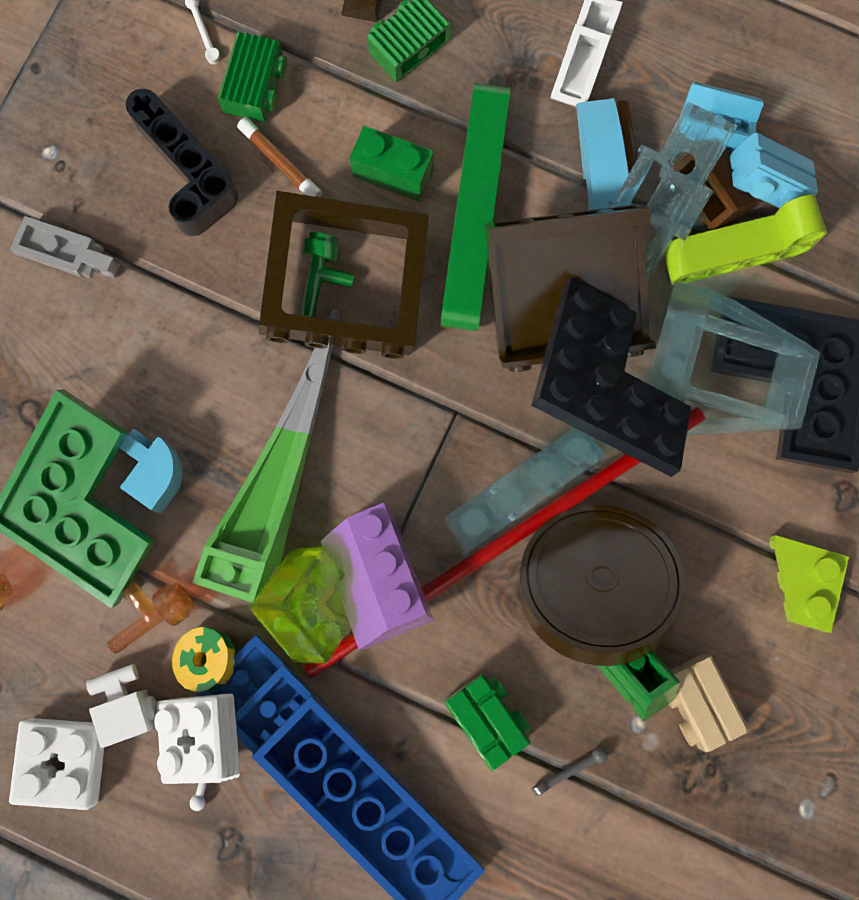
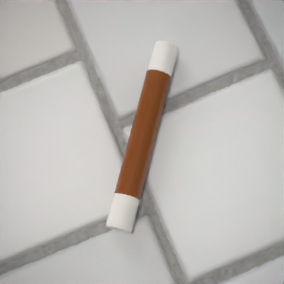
M248 117L240 120L237 128L305 195L322 196L323 191Z

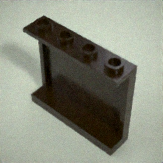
M637 203L485 223L498 359L503 369L509 368V371L523 372L532 368L531 365L543 363L562 289L571 277L637 312L628 357L641 356L644 354V350L656 349V343L649 336L644 225L650 224L649 207Z

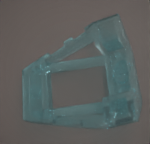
M675 282L648 384L682 402L687 400L748 418H706L705 421L689 430L687 437L691 435L800 429L820 352L731 298L711 289ZM710 308L748 327L708 315V310ZM703 330L777 352L764 407L689 385Z

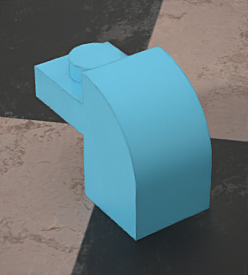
M133 428L130 433H127L120 449L136 459L138 464L120 488L150 510L162 514L180 488L183 477L181 459L168 442L160 437H157L153 442Z

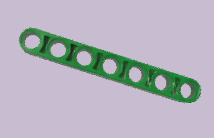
M474 83L442 307L441 327L478 332L488 261L485 223L493 222L511 87Z

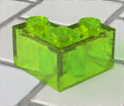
M325 547L291 549L249 606V609L293 662L327 663L347 633L326 606V603L345 574Z

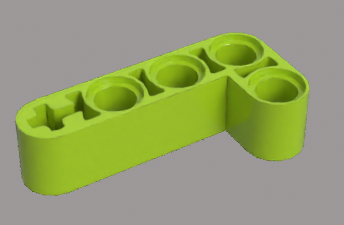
M805 195L785 203L775 215L679 238L665 244L661 251L671 284L682 285L800 255L813 248L827 234V229L816 196Z

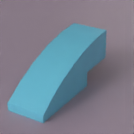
M615 99L577 103L583 180L586 179L589 210L632 204L627 159Z

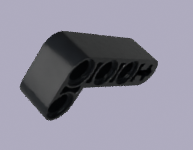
M137 89L131 92L126 99L125 105L128 114L139 132L187 183L170 199L168 205L169 213L184 234L199 236L234 208L238 200L237 190L228 172L160 98L149 89ZM149 112L151 115H155L156 118L151 121L146 113ZM170 135H177L174 140L164 142ZM201 160L198 166L187 168L191 162ZM226 186L221 193L211 194L215 187ZM197 209V212L191 218H183L186 211Z

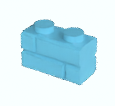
M753 133L732 151L730 155L731 169L734 170L732 172L733 186L744 192H749L753 197L759 198L775 207L781 208L785 203L805 195H816L818 193L817 181L814 178V161L759 133Z

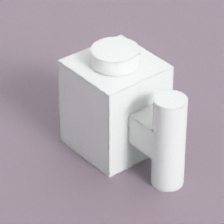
M135 664L86 681L87 690L91 696L105 691L108 699L107 703L89 709L100 748L155 729L156 699L152 695L149 696L147 689L128 695L125 683L139 678Z

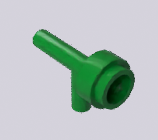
M308 232L307 238H304L302 241L300 254L311 258L300 311L301 316L315 317L321 282L352 287L354 273L325 267V262H337L340 247L337 245V238L332 235Z

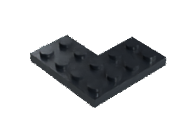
M571 277L562 289L531 406L670 477L674 476L682 468L691 406L625 372L637 312Z
M725 296L721 302L711 372L786 386L776 460L852 474L858 472L859 320Z

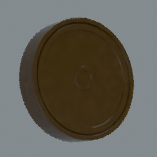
M586 505L555 515L534 533L522 557L519 593L527 621L539 638L549 647L567 658L584 664L596 666L621 665L636 661L650 654L671 633L685 597V571L680 555L671 540L660 528L645 517L616 506Z

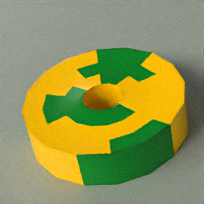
M207 627L195 628L184 634L176 644L172 657L173 672L177 681L185 689L194 692L216 691L225 685L234 671L235 648L231 639L222 631ZM206 654L207 661L203 666L201 663L202 656Z

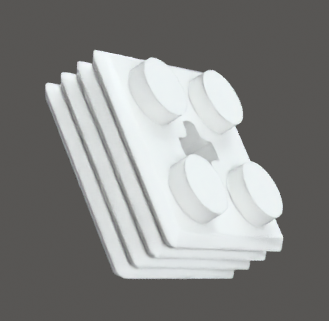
M233 694L180 697L157 702L155 728L158 731L160 752L157 767L163 784L221 783L222 781L240 776Z
M37 718L20 721L9 797L10 804L88 810L97 805L104 748H100L94 724L92 722ZM57 756L59 761L65 762V768L59 771L56 770L52 763L53 758Z

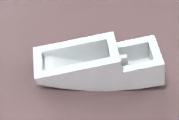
M584 0L550 99L576 107L577 103L588 102L623 2L617 0Z

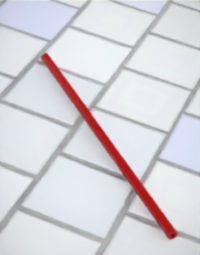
M698 407L690 412L688 431L706 420L705 415ZM627 454L622 455L422 587L427 602L537 531L555 515L577 505L641 463V461ZM353 633L303 665V669L310 679L358 648Z

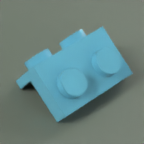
M693 82L680 114L678 134L684 135L686 139L696 143L704 141L717 142L723 149L732 152L753 133H756V123L764 105L763 99Z

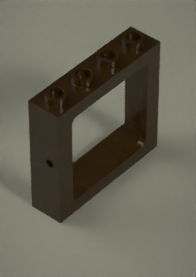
M276 191L259 320V335H265L266 340L275 343H288L289 339L305 341L306 346L318 349L327 348L329 344L343 346L345 352L364 354L366 350L380 351L381 356L390 359H402L404 355L409 356L415 347L429 215ZM292 222L406 239L398 320L394 328L294 315L283 311L282 299Z

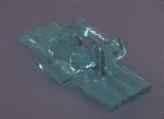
M689 101L660 153L644 145L639 147L637 152L640 155L614 202L609 201L607 207L629 205L653 162L662 167L658 175L661 178L659 185L646 205L650 208V224L655 228L654 239L645 245L647 282L673 237L675 236L685 241L700 213L714 192L709 187L703 185L738 127L734 123ZM682 154H690L695 157L696 161L693 171L687 175L674 171V162Z

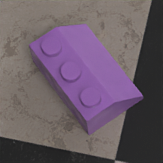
M384 502L347 517L320 541L360 651L434 621L394 514Z

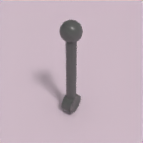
M602 747L595 748L591 756L552 778L533 786L531 789L534 795L539 796L545 793L552 786L595 762L604 763L608 758V753Z

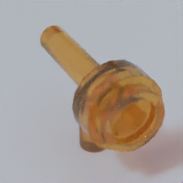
M135 582L123 592L141 618L107 642L108 648L114 654H118L164 620L172 626H177L190 616V611L194 608L191 596L180 584H168L153 594L152 604L138 583Z

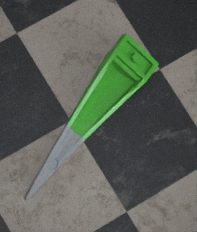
M334 308L328 319L339 321L340 311ZM328 344V347L324 349L314 348L299 383L260 457L227 512L206 542L192 582L193 584L251 603L263 605L274 567H280L333 345Z

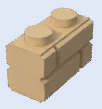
M699 655L670 670L680 681L676 698L669 706L672 709L678 707L684 719V722L680 723L679 726L691 747L697 745L698 749L710 752L750 731L711 655Z

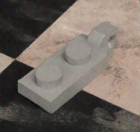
M24 216L10 247V250L18 256L79 277L92 278L95 271L98 274L115 279L120 264H117L113 257L102 254L103 246L96 244L93 239Z

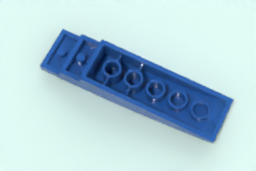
M258 634L234 656V671L225 685L216 691L198 692L200 696L233 694L237 738L253 753L252 758L394 900H458L485 872L484 867Z

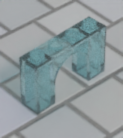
M573 428L445 516V527L467 557L558 490L561 492L591 471L606 455L592 436Z

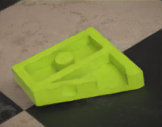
M777 535L771 536L769 543L771 549L775 550L779 572L776 573L779 587L785 595L783 604L787 622L824 633H832L849 557Z

